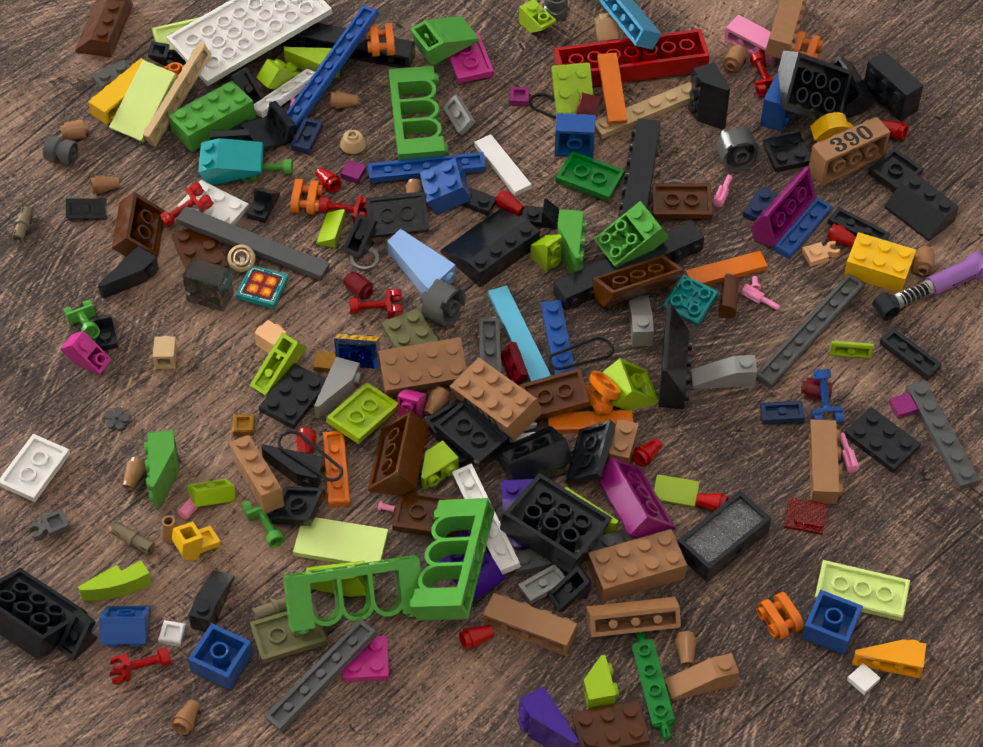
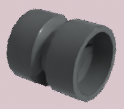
M544 0V9L556 19V22L562 21L567 17L568 0Z
M52 135L47 137L43 147V157L45 160L53 162L60 160L61 164L72 166L75 163L79 152V145L76 141L63 140Z

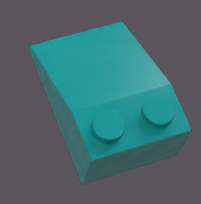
M221 138L201 142L198 172L203 180L211 185L262 174L264 144L263 142Z

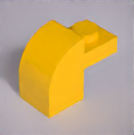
M839 112L823 115L810 125L813 138L817 142L824 141L834 134H839L850 127H854L850 122H847L845 114Z
M192 521L173 528L172 541L185 560H198L201 553L220 547L221 541L211 525L198 530Z

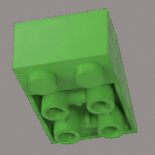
M462 16L425 20L410 28L415 46L431 66L480 41V38Z
M639 201L595 237L594 240L612 264L618 267L655 250L669 238V235L644 204Z
M559 209L557 234L562 236L561 259L569 274L583 269L585 248L581 247L585 246L587 220L583 219V211Z
M173 430L147 433L148 441L144 442L145 455H147V460H145L146 472L148 473V478H146L147 490L149 491L150 502H154L156 510L161 508L179 473L178 451Z

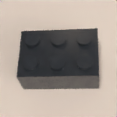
M886 52L869 60L864 83L878 103L883 105L900 121L918 112L924 85Z

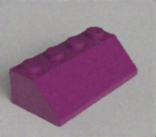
M805 167L794 176L758 219L753 222L751 231L754 242L775 247L815 200L816 195L809 167Z
M612 457L605 465L603 476L599 478L601 488L606 491L609 497V502L618 512V518L623 521L626 532L633 538H641L669 529L673 531L676 527L642 469Z

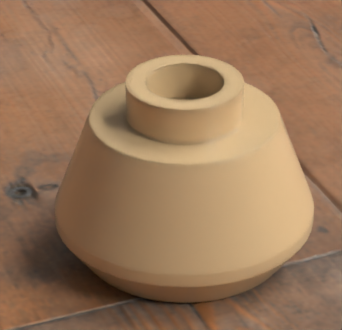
M348 130L340 141V147L345 153L355 155L365 149L366 140L359 131Z
M240 244L234 246L228 254L229 265L238 272L248 271L255 263L254 251L247 245Z

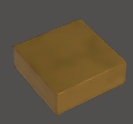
M317 350L313 366L314 371L330 372L335 358L338 357L337 352Z
M233 414V436H254V414Z

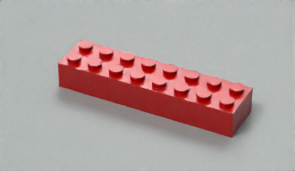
M701 29L661 34L653 50L635 46L629 38L554 48V65L590 63L592 87L602 85L597 58L598 54L617 53L622 83L691 74L694 68L709 64L710 57Z

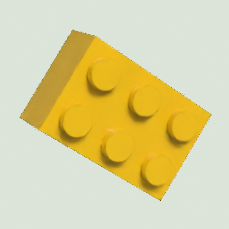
M858 232L846 263L844 277L849 273L864 283L901 293L911 271L916 249Z

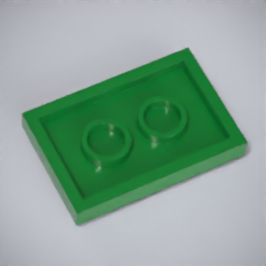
M572 151L558 172L555 182L609 202L623 179L625 170Z

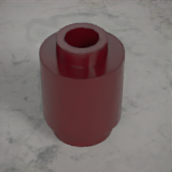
M350 272L345 276L343 281L345 288L356 297L363 300L372 295L373 283L361 274Z
M807 377L806 381H802L801 393L804 394V398L822 400L820 382L815 380V378ZM828 382V397L831 398L832 383Z

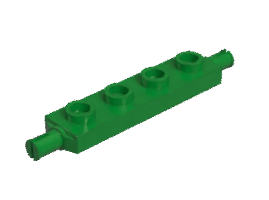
M636 632L638 642L631 645L653 729H661L663 740L668 741L666 732L669 740H671L673 736L670 726L676 722L653 639H646L645 632H641V636L639 632Z

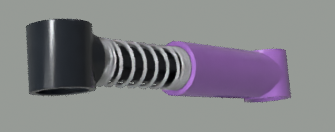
M980 251L973 252L965 261L926 277L923 282L911 286L910 289L907 288L905 291H901V293L898 292L890 295L888 292H884L873 300L872 306L885 321H889L896 317L900 310L907 306L908 303L912 304V301L916 302L917 299L926 298V295H938L973 278L982 279L983 255Z

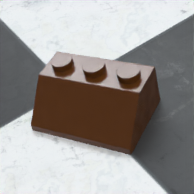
M135 192L119 203L112 249L127 257L139 246L158 257L164 223L159 215L165 212V210Z

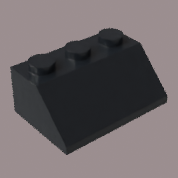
M839 55L831 64L853 71L842 112L846 118L863 114L876 100L853 63Z
M715 62L693 69V77H691L692 87L689 91V112L699 122L719 129H725L730 88Z
M913 173L900 183L884 208L929 242L955 222L959 206L916 173Z
M552 426L505 445L495 453L508 480L534 479L539 473L546 476L549 472L563 469L567 464L573 462L567 439Z

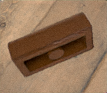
M726 273L721 284L718 312L720 318H732L736 315L739 279L732 274Z

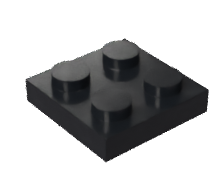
M800 132L763 139V147L775 173L809 166L811 155Z
M893 148L869 168L868 174L895 192L900 183L913 173H916L918 176L922 175L924 168Z
M285 486L282 492L285 506L273 510L270 517L272 524L311 526L326 495L324 488Z

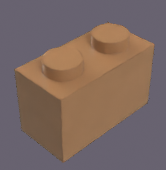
M618 419L609 449L608 461L614 457L630 464L638 438V423Z

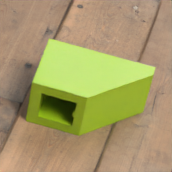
M531 0L519 6V23L529 33L542 31L556 23V19L536 0Z
M267 59L256 78L267 88L276 90L300 72L297 71V66L291 62L284 63L279 59Z
M560 234L545 235L531 245L530 258L544 271L547 272L560 264L562 255V236Z
M444 441L439 442L425 452L421 475L422 489L424 491L430 487H435L442 479L452 476V472L459 469L458 456Z
M605 655L599 657L584 679L583 692L588 709L615 704L616 696H619L617 683H613L611 678L613 676L611 662L607 663Z

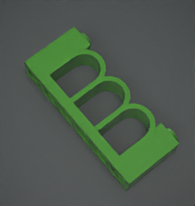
M434 66L388 69L398 160L448 155V144H444L442 127L439 123L436 85L439 84L438 73H434ZM410 94H427V95H428V96H426V97H421V98L399 99V95H410ZM430 114L428 117L402 119V115ZM407 134H433V136L431 137L404 139V135Z
M488 498L439 500L437 509L434 511L435 522L431 529V534L435 541L425 551V560L429 566L420 573L418 577L420 589H415L413 598L410 599V609L417 620L469 618L495 513ZM471 530L470 537L445 538L453 531ZM465 554L464 562L438 563L445 556ZM459 579L457 587L431 588L435 583L442 580Z
M411 555L283 575L289 629L292 632L296 631V634L309 633V629L315 628V623L321 626H330L338 622L342 615L352 621L364 620L372 614L373 610L382 616H393L399 612L406 614V617L415 616L410 609V599L413 598L415 589H420L418 584V577L421 573L419 557ZM394 571L397 592L396 600L391 607L380 609L375 602L372 574ZM364 575L366 604L360 612L355 614L348 613L344 607L341 579ZM333 580L335 609L329 617L317 618L313 612L310 583Z

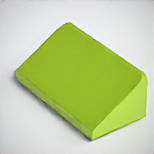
M344 209L326 214L316 245L336 248L346 219Z
M831 341L830 355L870 359L874 344Z
M657 475L654 491L661 502L695 508L699 482Z
M227 479L187 485L188 493L195 507L235 501V486Z

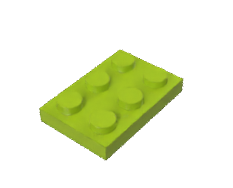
M590 63L554 65L551 67L556 116L557 113L575 114L581 92L593 95Z
M367 382L326 418V423L357 444H360L398 410V402Z

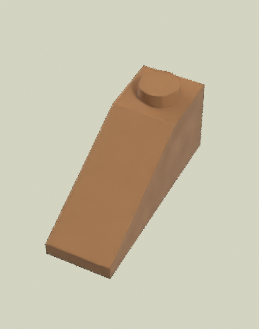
M732 653L709 658L665 679V684L671 701L737 686L739 671Z

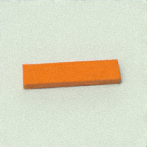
M617 53L598 54L597 58L608 125L627 123Z
M761 251L692 268L686 270L685 275L708 286L723 282L726 273L742 277L767 270L768 265Z
M632 410L611 411L610 414L599 415L595 411L567 412L549 417L548 426H552L560 434L578 433L579 429L608 420L613 421L616 425L618 419L633 422Z
M340 431L323 432L324 453L343 469L341 479L334 482L327 481L329 507L350 506L345 436ZM325 458L326 477L332 479L338 477L340 470Z

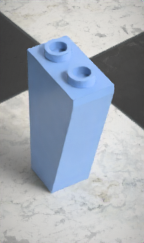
M402 229L398 230L387 240L388 254L422 294L429 290L436 279L449 284L455 280L456 267L454 263Z

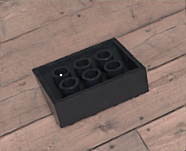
M783 50L778 68L781 109L813 120L833 112L842 113L853 71L800 52Z
M499 209L442 248L440 252L476 285L482 287L531 252V245L540 239V231L527 219Z
M667 303L659 407L684 409V402L689 401L690 389H686V384H690L691 372H687V367L691 368L692 355H688V351H692L693 339L689 338L688 327L671 303Z
M539 473L503 513L500 530L570 573L577 565L581 566L588 557V552L592 551L612 521V517Z
M18 568L0 579V635L37 660L49 654L58 646L74 610L80 609L87 614L86 610L22 568Z

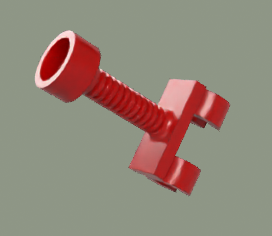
M756 52L750 56V62L753 67L758 68L762 78L755 82V91L760 98L766 96L764 92H767V89L770 88L774 77L770 78L764 66L766 63L764 54Z
M195 182L185 189L190 197L185 204L180 205L172 213L165 211L159 215L168 228L175 224L174 219L180 215L185 206L191 208V206L196 205L202 213L205 209L212 207L214 202L209 195H203L199 201L196 199L197 196L204 192L199 182Z
M321 196L319 212L327 213L328 210L337 211L344 209L345 212H353L354 224L358 213L367 217V213L360 212V209L362 208L367 211L365 198L368 197L362 198V196H358L356 205L351 206L330 201L329 197Z
M386 289V300L361 302L358 298H349L350 314H358L361 309L386 308L387 319L403 314V306H391V302L398 303L402 301V291L400 289Z
M167 647L158 649L155 656L133 662L129 661L127 653L122 654V656H113L110 660V665L117 662L121 663V665L112 668L110 677L116 674L121 677L113 678L112 683L119 685L124 680L129 682L131 671L134 669H140L156 663L160 664L161 667L171 665V658Z

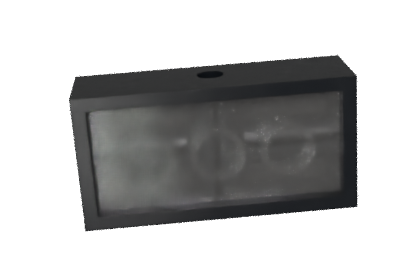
M739 491L678 539L677 543L686 563L708 582L769 532L771 517L743 492Z

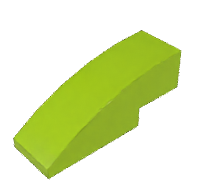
M140 560L122 571L115 565L78 586V590L83 601H99L134 593L151 585L152 581L149 571Z

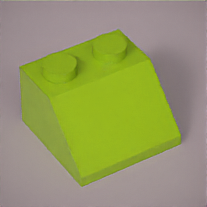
M619 358L603 371L621 390L618 399L611 400L614 406L625 410H633L655 405L659 402L645 368Z

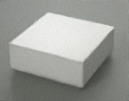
M164 620L158 638L159 643L181 647L187 628L186 624Z
M863 663L848 676L847 681L865 695L880 681V677Z

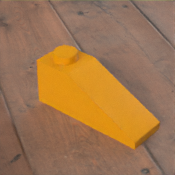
M903 639L855 650L852 665L860 666L864 663L870 669L920 678L924 667L926 644L920 643L917 640Z

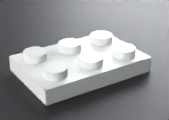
M203 180L199 181L204 192L197 196L196 199L199 201L203 195H209L214 202L212 207L205 209L203 213L235 225L248 211V203ZM188 194L178 204V207L190 199ZM196 205L191 206L192 209L200 211Z
M32 434L0 477V487L36 502L69 457V449Z

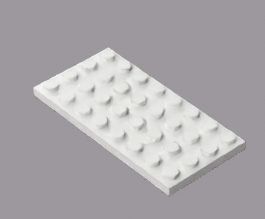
M230 0L167 36V40L186 63L199 42L207 46L211 57L199 77L209 86L333 13L332 8L324 0Z

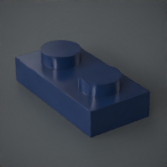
M304 118L291 143V150L310 154L323 128V122Z
M760 186L744 210L743 217L755 222L774 198L777 197L778 193Z
M802 401L760 403L762 425L804 423L805 415Z

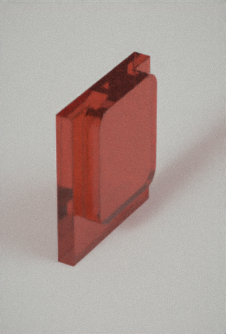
M789 497L783 528L822 535L827 504Z

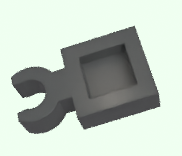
M61 508L42 516V523H32L28 526L30 533L38 531L32 535L34 541L41 540L45 534H49L50 538L71 529Z

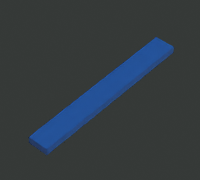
M365 5L361 7L286 113L295 122V131L299 129L304 118L309 115L380 15L378 10Z

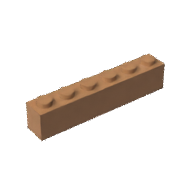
M780 0L765 55L781 59L783 50L793 51L807 0Z

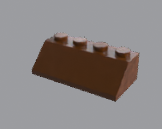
M96 0L75 51L77 53L112 58L133 7L132 0Z
M661 255L594 277V298L603 307H611L616 303L629 301L634 297L647 295L652 291L665 289L675 284L684 274V269L666 256Z
M409 411L381 428L368 486L369 492L401 496L416 488L429 425L414 412Z

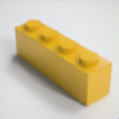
M141 58L132 64L130 68L88 101L92 116L106 125L112 122L144 59Z

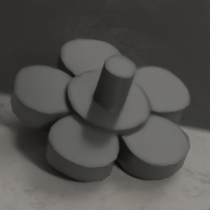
M116 407L114 412L109 410L105 414L106 419H108L106 426L109 429L115 426L117 430H122L125 427L124 423L129 421V415L124 413L121 407Z

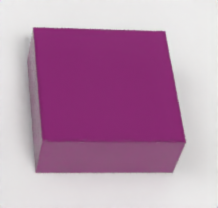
M511 87L509 106L528 107L529 87Z
M348 160L340 173L341 179L359 184L367 171L366 165Z
M909 393L890 398L889 405L897 419L917 414L918 408Z

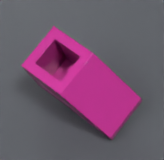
M84 331L72 334L60 348L74 364L98 375L102 373L112 360Z
M409 389L398 394L399 417L412 411L422 419L423 410L427 403L426 394Z

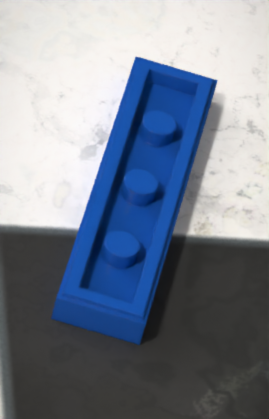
M816 197L775 247H773V251L790 260L831 213L833 206Z

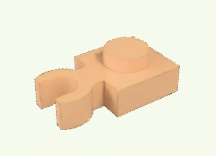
M835 241L828 242L826 246L819 242L803 247L802 254L809 266L812 267L828 262L829 257H838L840 249H832L835 248Z

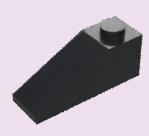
M137 246L98 284L101 297L105 299L145 283L159 270L157 257Z
M262 444V456L268 464L298 486L319 488L322 477L282 452L279 447ZM285 449L324 475V457Z
M213 570L196 595L188 614L191 629L206 632L211 623L216 625L234 581V575Z

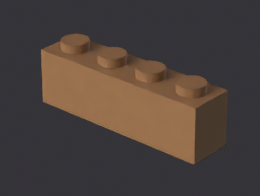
M811 419L808 430L811 503L837 504L838 496H842L843 483L839 482V477L842 476V465L838 464V459H841V447H837V442H840V429H837L836 420Z
M247 435L229 442L232 460L264 514L284 507L282 488L251 437Z
M493 593L483 614V626L491 625L494 630L567 656L577 633V623H574L571 619L558 617L547 610H539L526 602L520 603L503 594Z
M675 597L586 606L587 623L591 637L681 628L680 606Z

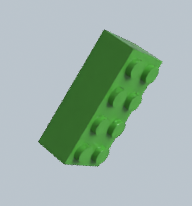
M230 81L168 115L171 132L193 152L201 148V142L210 141V131L229 130L245 120L250 121L256 118L253 100L233 81Z

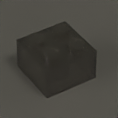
M192 258L182 275L187 301L192 304L206 306L212 310L224 312L234 294L230 269Z

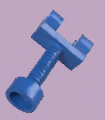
M822 369L814 371L815 380L820 382L823 406L822 408L811 410L812 419L823 420L822 413L833 412V420H836V424L844 423L842 406L831 407L830 397H828L827 381L831 378V370Z

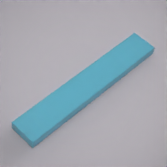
M507 285L489 290L488 297L510 342H517L528 372L529 382L551 376Z

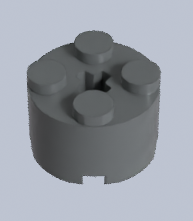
M748 127L723 130L716 144V149L723 165L732 172L746 171L751 168L750 165L752 163H757L760 158V149Z
M436 279L429 290L421 295L420 302L423 303V317L442 326L450 327L454 325L462 314L459 311L461 305L465 306V292L447 282Z

